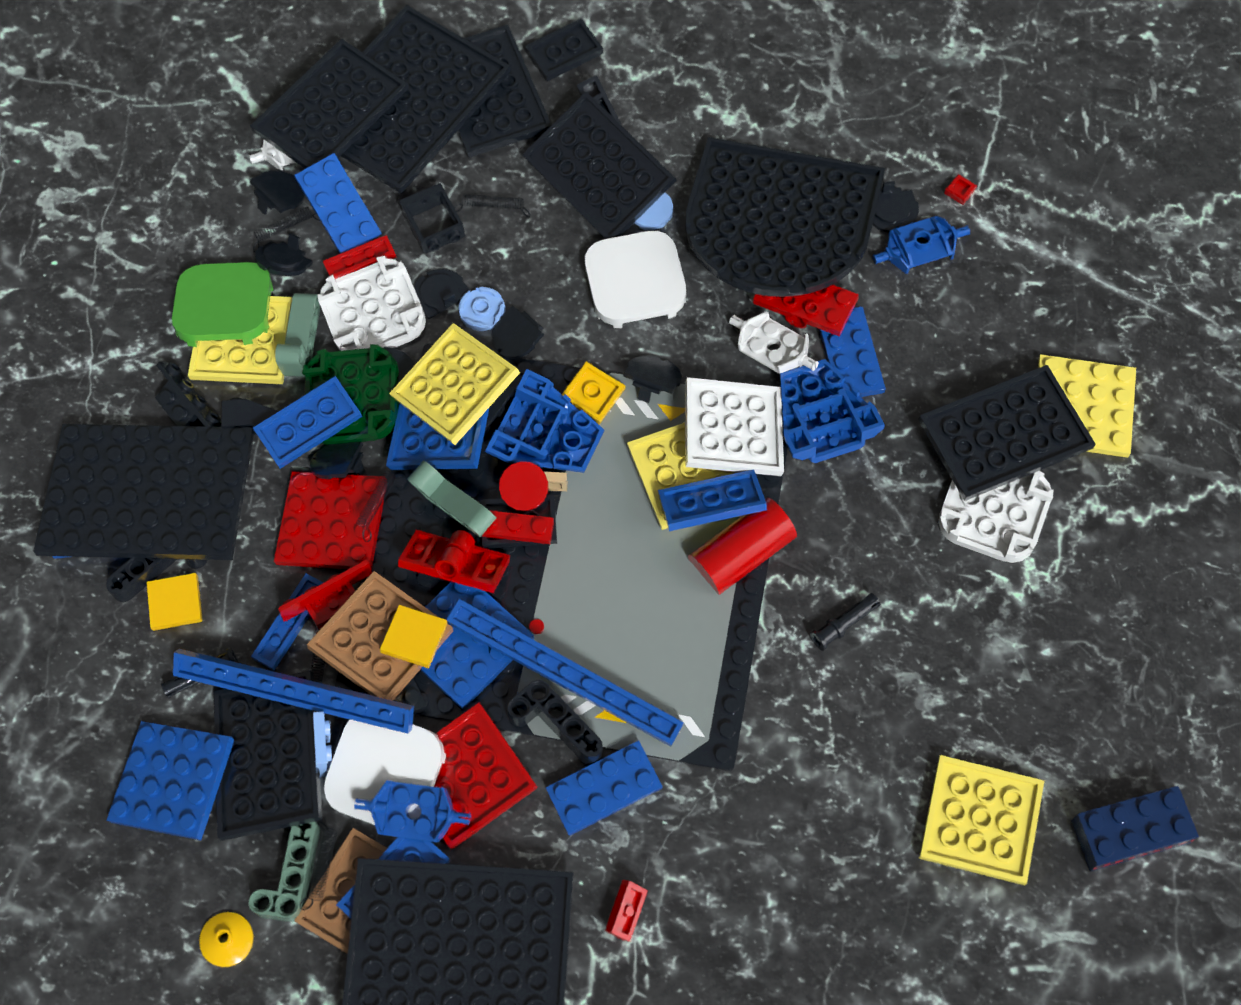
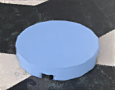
M664 193L634 223L643 230L653 231L663 228L673 215L671 198Z
M478 287L476 290L468 291L461 298L459 313L462 322L467 327L476 331H487L493 329L500 317L505 315V304L497 291L488 287Z

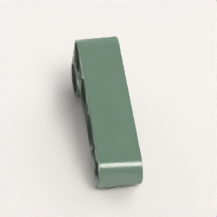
M294 293L285 344H277L275 351L276 363L283 376L306 377L302 374L304 365L307 366L313 356L320 313L318 294Z
M424 460L407 478L429 501L479 537L496 520L495 515L487 508L447 481Z
M317 821L309 823L311 829H306L305 833L301 829L302 827H307L308 823L291 827L278 891L261 889L253 892L249 898L250 909L259 917L294 922L300 914L301 908L306 903V900H304L300 908L301 901L307 898L320 836V827ZM300 849H306V856L301 860H296V852ZM295 875H301L300 883L295 887H291L290 879ZM263 898H269L268 906L263 910H259V901ZM290 901H294L295 909L291 913L285 914V905Z

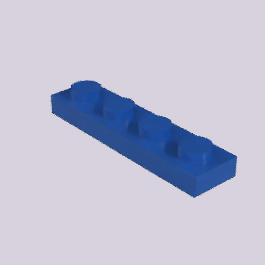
M306 573L289 599H295L304 594L307 589L319 586L324 582ZM304 611L285 622L279 613L251 658L275 671L310 616L308 612Z

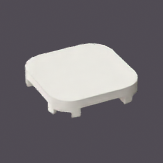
M659 231L635 233L598 241L588 249L585 255V268L598 320L601 319L605 323L613 325V328H622V323L667 315L669 319L675 317L676 313L686 303V284L677 249L673 240L667 234Z
M385 256L376 257L378 262L337 279L333 275L325 279L326 284L321 289L320 294H318V301L339 351L370 348V344L379 345L382 348H395L414 340L422 333L426 323L425 313L407 270L401 261L386 259Z
M1037 471L964 501L952 480L939 515L938 523L940 530L946 539L959 546L1005 562L1023 561L1030 556L1038 542L1037 540L1050 502L1053 499V490H1051L1049 482L1044 478V473Z
M349 719L325 779L324 791L326 799L331 807L337 811L375 825L372 814L369 811L354 809V804L365 805L355 803V799L372 800L387 780L434 787L442 763L445 764L446 753L444 752L443 743L437 734L413 725L412 730L406 734ZM417 804L412 805L408 810V815L412 820L417 819L421 815V808Z

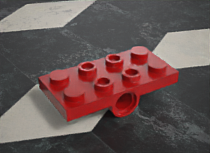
M831 285L822 290L798 296L777 297L755 294L753 304L784 315L787 322L794 327L806 328L807 325L840 337L858 301L859 294Z
M416 530L398 559V567L494 593L509 564L510 555L475 546L473 536L466 531H455L449 539Z

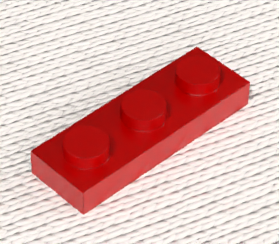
M387 235L326 259L323 261L329 277L333 275L337 279L377 263L376 257L385 256L386 259H394L396 254Z
M490 511L495 515L496 520L481 536L551 544L554 518Z

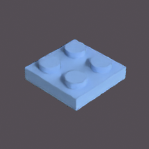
M313 712L316 767L320 769V777H326L327 768H330L332 761L331 745H326V743H330V720H324V712Z

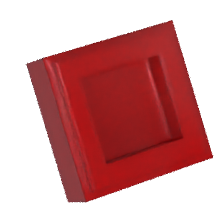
M958 174L947 186L944 194L964 205L976 190L977 185Z

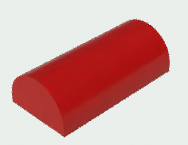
M765 498L767 510L742 515L688 555L689 561L718 595L797 537L795 527L790 518L771 498Z

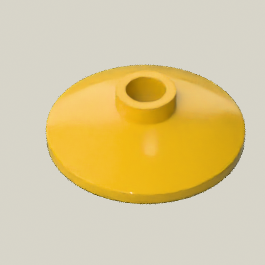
M224 912L217 914L208 920L201 931L199 939L200 950L204 958L215 966H234L245 959L252 948V927L243 916L237 913ZM227 933L228 940L221 943L220 936Z

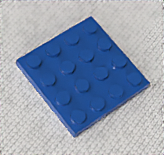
M399 403L386 466L390 470H414L424 460L434 469H477L489 408L458 443L454 445Z
M450 582L425 607L439 618L447 620L460 599L534 639V635L486 591ZM453 627L452 634L436 651L430 667H422L420 670L464 710L513 659Z
M141 721L107 821L114 824L202 840L234 739L230 736Z

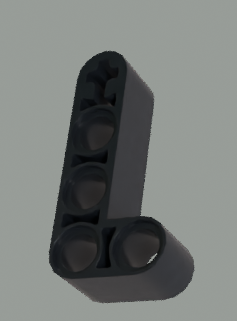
M131 558L107 579L106 588L117 601L127 602L144 589L148 581H153L177 559ZM182 559L193 569L201 568L207 563V560ZM144 568L142 573L136 575L138 569Z
M534 680L509 701L507 706L508 720L512 725L523 727L538 715L583 763L591 765L601 760L603 751L601 739L546 682ZM535 692L545 694L541 699H536L532 695ZM517 708H522L526 711L523 715L519 716L513 713ZM552 710H560L562 715L553 717L549 713ZM569 728H577L580 732L577 735H570L567 733V730ZM586 746L589 749L596 748L595 752H593L592 750L586 752Z

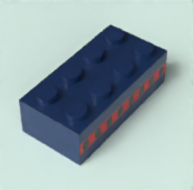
M1179 786L1079 813L1071 820L1090 872L1190 844L1199 837Z

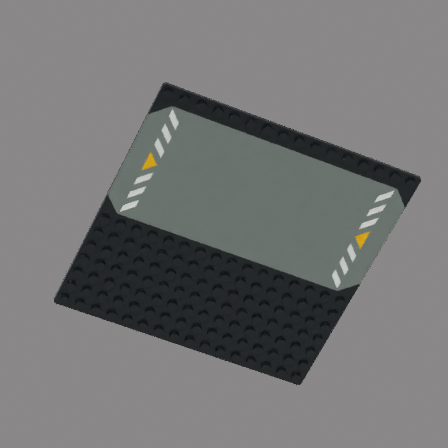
M434 344L424 345L421 358ZM499 355L515 366L520 372L509 385L515 389V393L526 369L549 379L554 384L553 387L561 394L581 369L579 367L523 358L511 359ZM604 372L626 385V388L600 424L604 429V433L585 472L540 467L543 472L567 473V491H548L547 494H554L557 544L489 548V550L510 555V561L494 593H487L529 631V624L532 620L539 619L544 623L543 632L533 634V640L684 722L671 747L514 660L464 710L419 670L413 678L427 707L424 711L415 715L454 721L473 706L480 703L498 730L562 741L538 715L523 727H516L508 720L507 706L509 701L534 680H542L601 739L604 749L619 751L639 741L648 757L732 771L735 767L769 558L723 593L717 594L689 561L688 555L741 516L669 531L668 528L661 530L627 447V442L685 423V384L677 386L672 394L661 391L658 395L652 392L650 402L647 403L638 399L640 388L632 385L634 380L623 377V374ZM782 415L783 457L785 468L788 446L784 440V426ZM493 434L481 449L477 469H436L447 481L480 504L481 499L502 498L499 491L500 478L503 472L511 464H514L507 463L485 452ZM391 470L392 473L390 474L393 477L406 475V477L393 480L394 482L384 498L372 573L375 571L426 607L451 581L398 567V559L415 531L420 530L450 539L455 531L462 530L473 536L475 546L483 548L482 537L474 534L421 494L407 480L414 470ZM756 474L764 498L769 497L779 504L783 474L782 476ZM366 577V578H364V579L362 580L361 585L364 583V581H365L368 577ZM338 671L335 687L370 695ZM535 692L532 696L536 699H541L545 694ZM517 708L513 711L518 716L526 712L522 708ZM552 710L549 714L553 717H559L562 715V712L560 710ZM569 728L567 730V733L570 735H577L580 732L577 728Z

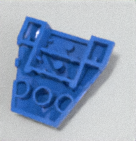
M825 359L818 361V366L814 371L806 366H801L780 373L784 440L793 458L800 460L809 459L812 463H818L861 449L865 445L866 439L875 437L884 429L885 424L876 407L870 401L867 403L860 397V391L844 382L845 377Z
M526 369L516 389L515 397L498 430H495L485 452L507 463L531 462L539 467L584 473L604 433V429L583 410L579 411L570 402L571 399L566 394L563 396L558 392L549 379Z

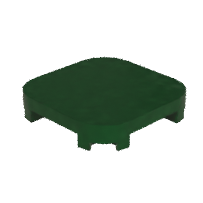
M370 344V348L334 352H328L326 349L316 351L317 355L310 360L307 366L304 365L302 374L306 376L305 395L336 376L362 414L360 419L320 444L375 441L391 433L395 426L398 412V401L389 394L399 382V369L394 357L387 350L375 344Z

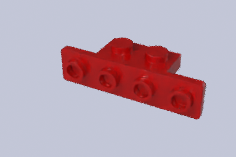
M368 560L357 562L345 572L329 577L323 584L307 589L301 596L285 601L278 608L282 620L285 622L307 611L318 629L322 628L353 595L355 590L352 585L372 574L370 563Z

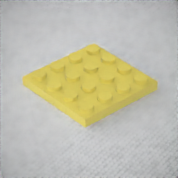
M270 296L268 332H263L260 336L252 339L253 344L244 345L242 339L198 341L197 347L192 349L188 371L189 379L283 384L284 375L276 363L275 351L277 344H285L293 297Z
M453 323L389 394L448 441L456 445L520 372L515 366Z
M1040 354L1038 368L1045 365L1049 366L1096 444L1093 449L1086 452L1128 458L1131 454L1136 368Z
M685 423L627 442V447L661 530L667 529L668 526L660 503L658 490L739 473L686 467Z
M940 755L919 859L1026 885L1044 780Z

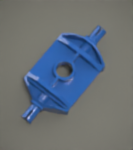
M934 216L890 230L887 248H885L884 252L872 255L875 264L888 260L907 274L909 268L947 256L953 259L956 240L959 237L970 235V229L968 225L955 229L954 226L951 227L945 218ZM924 237L928 240V243L921 244L916 239Z
M389 780L384 783L372 800L355 799V803L365 805L354 804L355 810H366L372 814L377 833L380 835L439 842L454 822L470 824V820L461 819L460 817L471 818V813L456 812L453 809L452 801L446 788L392 782ZM417 804L421 808V815L417 819L412 820L408 815V810L412 805Z

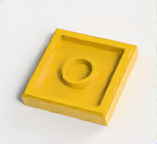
M585 362L562 395L566 394L571 399L570 402L579 411L583 410L600 425L624 392L626 385Z
M196 573L147 582L150 628L153 631L203 622L199 581Z
M399 605L381 645L380 653L429 668L448 624L447 620Z

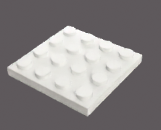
M687 377L685 381L686 467L733 472L754 469L756 474L782 476L784 473L781 387Z

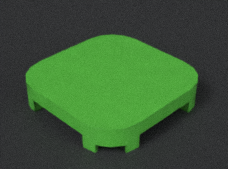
M250 262L201 264L185 270L177 282L172 313V325L176 336L187 342L188 346L197 347L198 341L242 339L244 345L253 344L252 339L260 336L263 332L267 333L269 329L268 313L273 284L268 270L264 271L257 263Z

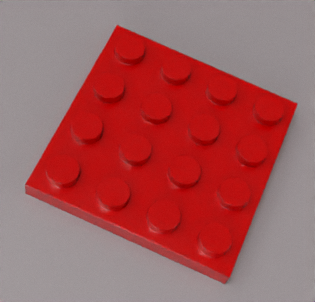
M292 472L274 557L275 564L349 569L357 562L368 560L372 570L384 500L381 501L382 503L379 509L376 510L377 512L374 518L371 519L368 528L357 520H360L358 518L361 512L364 514L363 511L365 510L363 509L366 503H370L368 501L372 493L376 492L374 490L377 484L379 487V483L386 485L383 481L379 482L381 476L347 475L346 478H332L329 480L320 479L313 475V473ZM364 530H365V532H364V538H365L366 541H369V542H365L364 539H363V531H364Z
M480 703L436 733L443 743L446 758L445 764L442 763L434 787L447 789L453 809L456 812L471 813V818L460 817L461 819L470 820L469 825L454 822L443 836L450 849L457 847L538 788Z

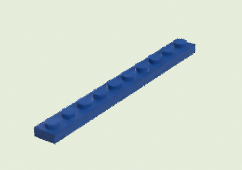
M460 599L447 618L449 625L670 747L684 722Z
M178 649L174 652L173 676L324 712L406 734L412 730L414 706L183 649Z

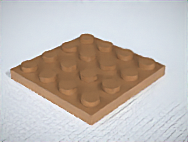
M374 571L311 639L307 647L371 696L393 701L422 668V666L380 653L381 645L399 605L433 616L436 615ZM449 624L446 626L438 648L453 632V627Z
M352 828L332 860L330 868L327 869L329 870L328 876H322L325 879L328 878L323 900H320L322 899L321 896L311 894L312 896L309 898L315 899L313 900V905L307 910H302L312 904V900L308 899L294 921L348 954L351 918L336 904L355 885L358 858L378 859L388 848Z

